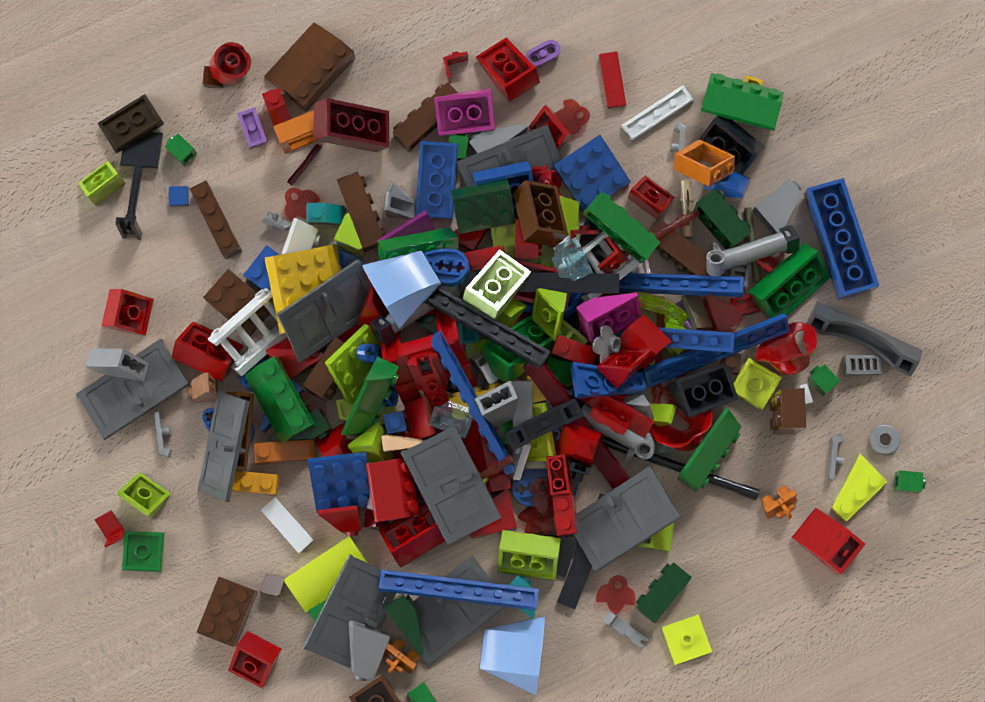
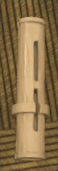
M683 180L680 182L681 197L679 198V203H681L682 236L693 238L692 203L694 202V197H692V181Z

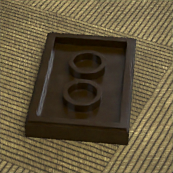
M146 94L97 124L117 154L164 125V122Z

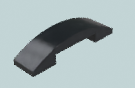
M573 398L522 422L504 434L514 451L530 443L532 440L564 424L567 425L584 415L576 399Z

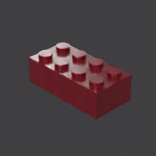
M325 98L314 103V141L372 152L390 148L389 111Z

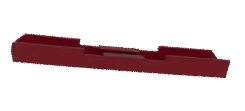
M316 144L306 159L288 179L287 183L291 186L294 184L322 146Z

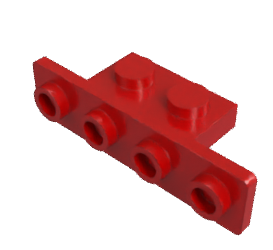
M612 396L578 398L593 407L589 416L596 422L603 423L613 432L620 433L621 435H624L629 428L637 434L646 437L654 423L652 419Z

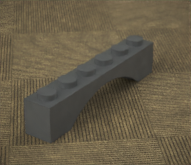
M818 301L808 317L806 324L813 326L817 333L838 336L857 342L881 356L893 369L910 377L920 363L922 350Z

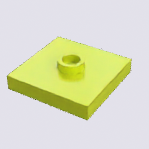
M748 358L733 384L739 398L763 411L782 377Z
M699 614L661 627L674 665L712 652Z

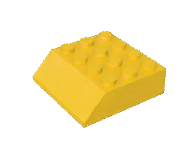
M337 244L265 257L280 334L286 333L277 313L342 270Z

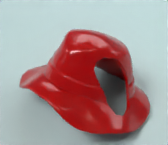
M802 322L790 323V332L761 343L756 351L755 359L760 362H768L779 373L785 375H794L805 370L810 364V354L816 349L817 334L813 326ZM799 331H804L803 340L807 351L806 354L801 352L796 343L795 335Z
M673 400L664 403L676 406ZM676 406L675 412L689 423V427L682 431L670 425L659 427L653 423L650 432L656 441L675 450L687 452L696 449L701 444L703 434L711 427L713 412L708 410L687 418Z

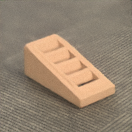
M389 434L381 436L384 452L409 449L425 441Z

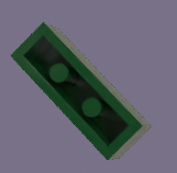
M674 562L671 565L667 563L660 571L662 576L658 580L654 578L648 586L649 592L646 595L642 593L635 602L638 604L635 609L652 623H655L692 578Z

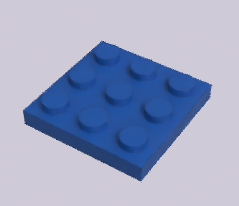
M598 135L553 165V168L574 200L579 202L582 212L600 192L610 196L631 182L601 135Z
M367 452L308 459L316 513L317 510L356 505L359 508L367 507L370 496L366 467L368 463Z

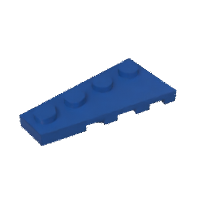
M573 362L570 366L575 398L643 393L646 390L645 378L642 372H636L617 388L597 370L596 365Z

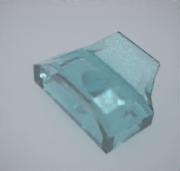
M577 237L558 245V250L552 257V261L560 278H571L575 281L593 273Z
M448 401L442 406H435L428 425L444 431L455 426L460 437L466 438L472 419L469 416V409L467 407Z

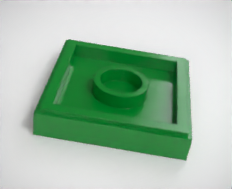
M125 531L122 570L162 572L165 533Z

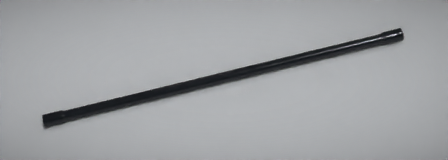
M449 380L446 391L450 393L459 392L458 387H455L452 381ZM609 437L602 439L606 446L625 454L629 449ZM653 453L651 458L642 459L681 473L686 465ZM711 473L707 476L710 479L708 481L710 484L736 492L753 500L758 498L760 490Z

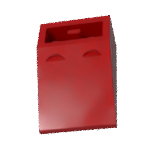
M816 507L791 537L836 575H841L866 545L855 534Z

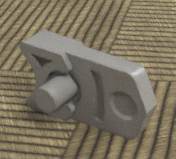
M268 212L267 217L263 219V223L269 225L272 229L277 227L287 231L291 228V222L278 217L279 214L276 212Z

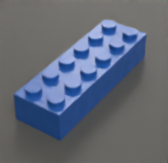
M844 178L807 188L804 192V197L838 301L874 291L879 287V283Z

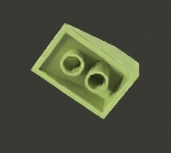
M499 250L466 287L462 300L496 320L513 299L531 271Z

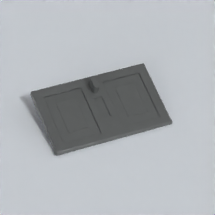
M545 125L457 161V165L466 187L474 186L473 172L528 161L531 169L535 166L543 167L547 165L548 170H555L553 165L561 161L550 129L548 125Z
M357 259L277 313L299 363L333 341L335 337H339L359 323V315L370 288V283L360 260Z
M162 339L136 354L137 357L149 363L144 381L104 375L76 393L103 440L108 439L189 386L178 365L171 358V354Z
M219 390L198 491L207 493L222 501L230 502L239 453H246V450L241 448L250 401Z
M455 426L406 451H401V455L447 545L502 518Z
M649 466L578 512L576 516L578 534L574 535L592 565L594 572H597L682 516L677 511L652 467Z
M349 554L303 645L304 650H309L351 668L349 621L352 620L379 629L387 613L383 607L389 604L396 595V593L379 591L382 569Z
M473 556L445 576L446 578L493 583ZM419 596L414 600L415 605L413 607L416 610L424 652L421 656L429 667L503 610L505 606Z

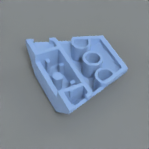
M422 251L362 265L399 329L404 326L407 319L414 315L415 310L441 284Z
M545 617L484 629L480 669L536 695Z

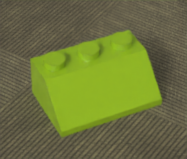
M503 530L499 546L498 572L556 581L561 538Z

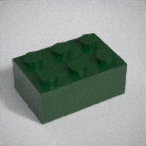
M507 179L451 190L459 234L516 223L511 189Z
M712 189L696 202L693 213L725 250L739 246L751 234V227L747 221L740 219L735 207L727 204L725 196L720 191L717 192L715 189Z

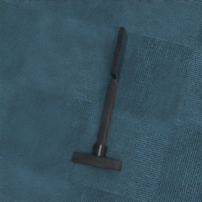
M151 132L122 150L120 165L135 167L127 214L125 218L116 217L115 222L123 239L127 238V234H135L137 240L142 239V231L135 216L143 168H158L163 133Z
M572 461L570 470L573 471L571 479L575 498L579 483L582 482L584 475H589L591 467L586 466L584 470L582 469L583 465L579 464L578 467H575L576 462ZM540 528L538 534L540 536L561 538L556 575L566 578L577 540L566 536H557V531L551 532Z

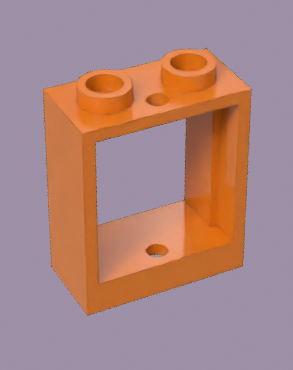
M314 110L273 126L285 154L316 142L314 141Z
M699 139L675 153L674 170L710 187L733 173L735 169V156ZM702 160L712 165L713 167L709 168L701 163H698V161Z

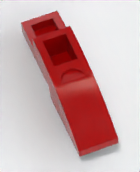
M566 454L546 457L557 536L578 534L575 499Z

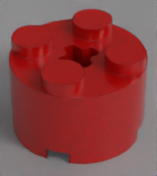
M227 42L217 48L209 63L213 79L222 84L233 85L239 83L251 67V57L242 45L235 42Z

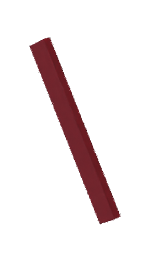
M526 363L523 366V369L552 408L572 399L546 363L543 364L541 369L536 368L530 363ZM585 416L571 422L594 430ZM600 438L593 463L614 489L629 480L630 477Z

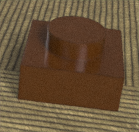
M733 354L721 359L720 365L726 363L729 373L739 374L741 354Z

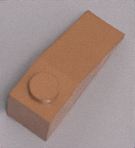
M203 373L191 381L189 396L193 398V401L205 402L213 401L217 398V380L209 373Z

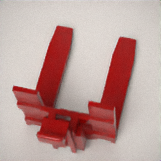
M435 309L437 331H442L471 386H476L477 381L460 341L457 321ZM400 330L395 334L396 338L385 345L381 342L382 358L399 366L396 372L399 377L394 386L403 405L421 398L419 390H423L432 408L436 425L454 421L452 405L446 391V383L450 380L451 374L449 370L444 369L439 352H435L432 347L433 335L402 344ZM429 359L432 371L424 373L419 362Z

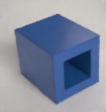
M403 411L383 415L387 434L407 430Z

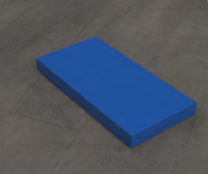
M420 141L415 216L426 210L430 218L453 219L454 207L451 190L456 188L458 143Z

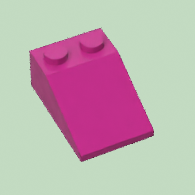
M491 88L434 98L439 136L495 130Z
M637 293L592 298L576 307L581 332L591 345H593L597 337H600L602 326H610L614 335L642 317Z

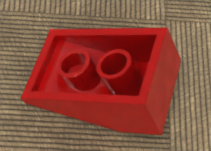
M507 37L476 56L477 61L497 89L509 102L540 83L536 67Z

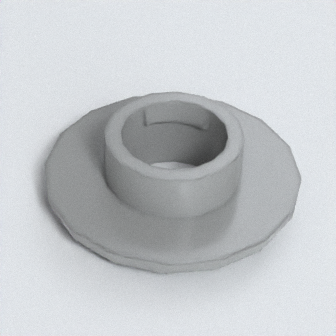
M889 425L875 427L869 437L872 449L881 455L894 453L900 444L898 431ZM884 434L890 439L889 444L886 446L882 445L879 440L880 436Z

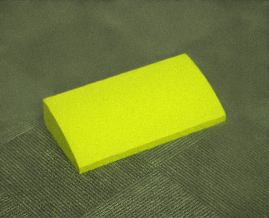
M350 536L284 579V582L306 613L309 612V609L327 600L349 554L367 563Z

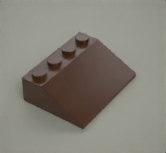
M313 22L264 77L274 86L280 88L286 96L307 112L355 59V54L342 40Z

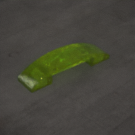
M643 292L615 294L637 293L640 307L665 314L664 322L683 327L688 319L686 312L662 297Z

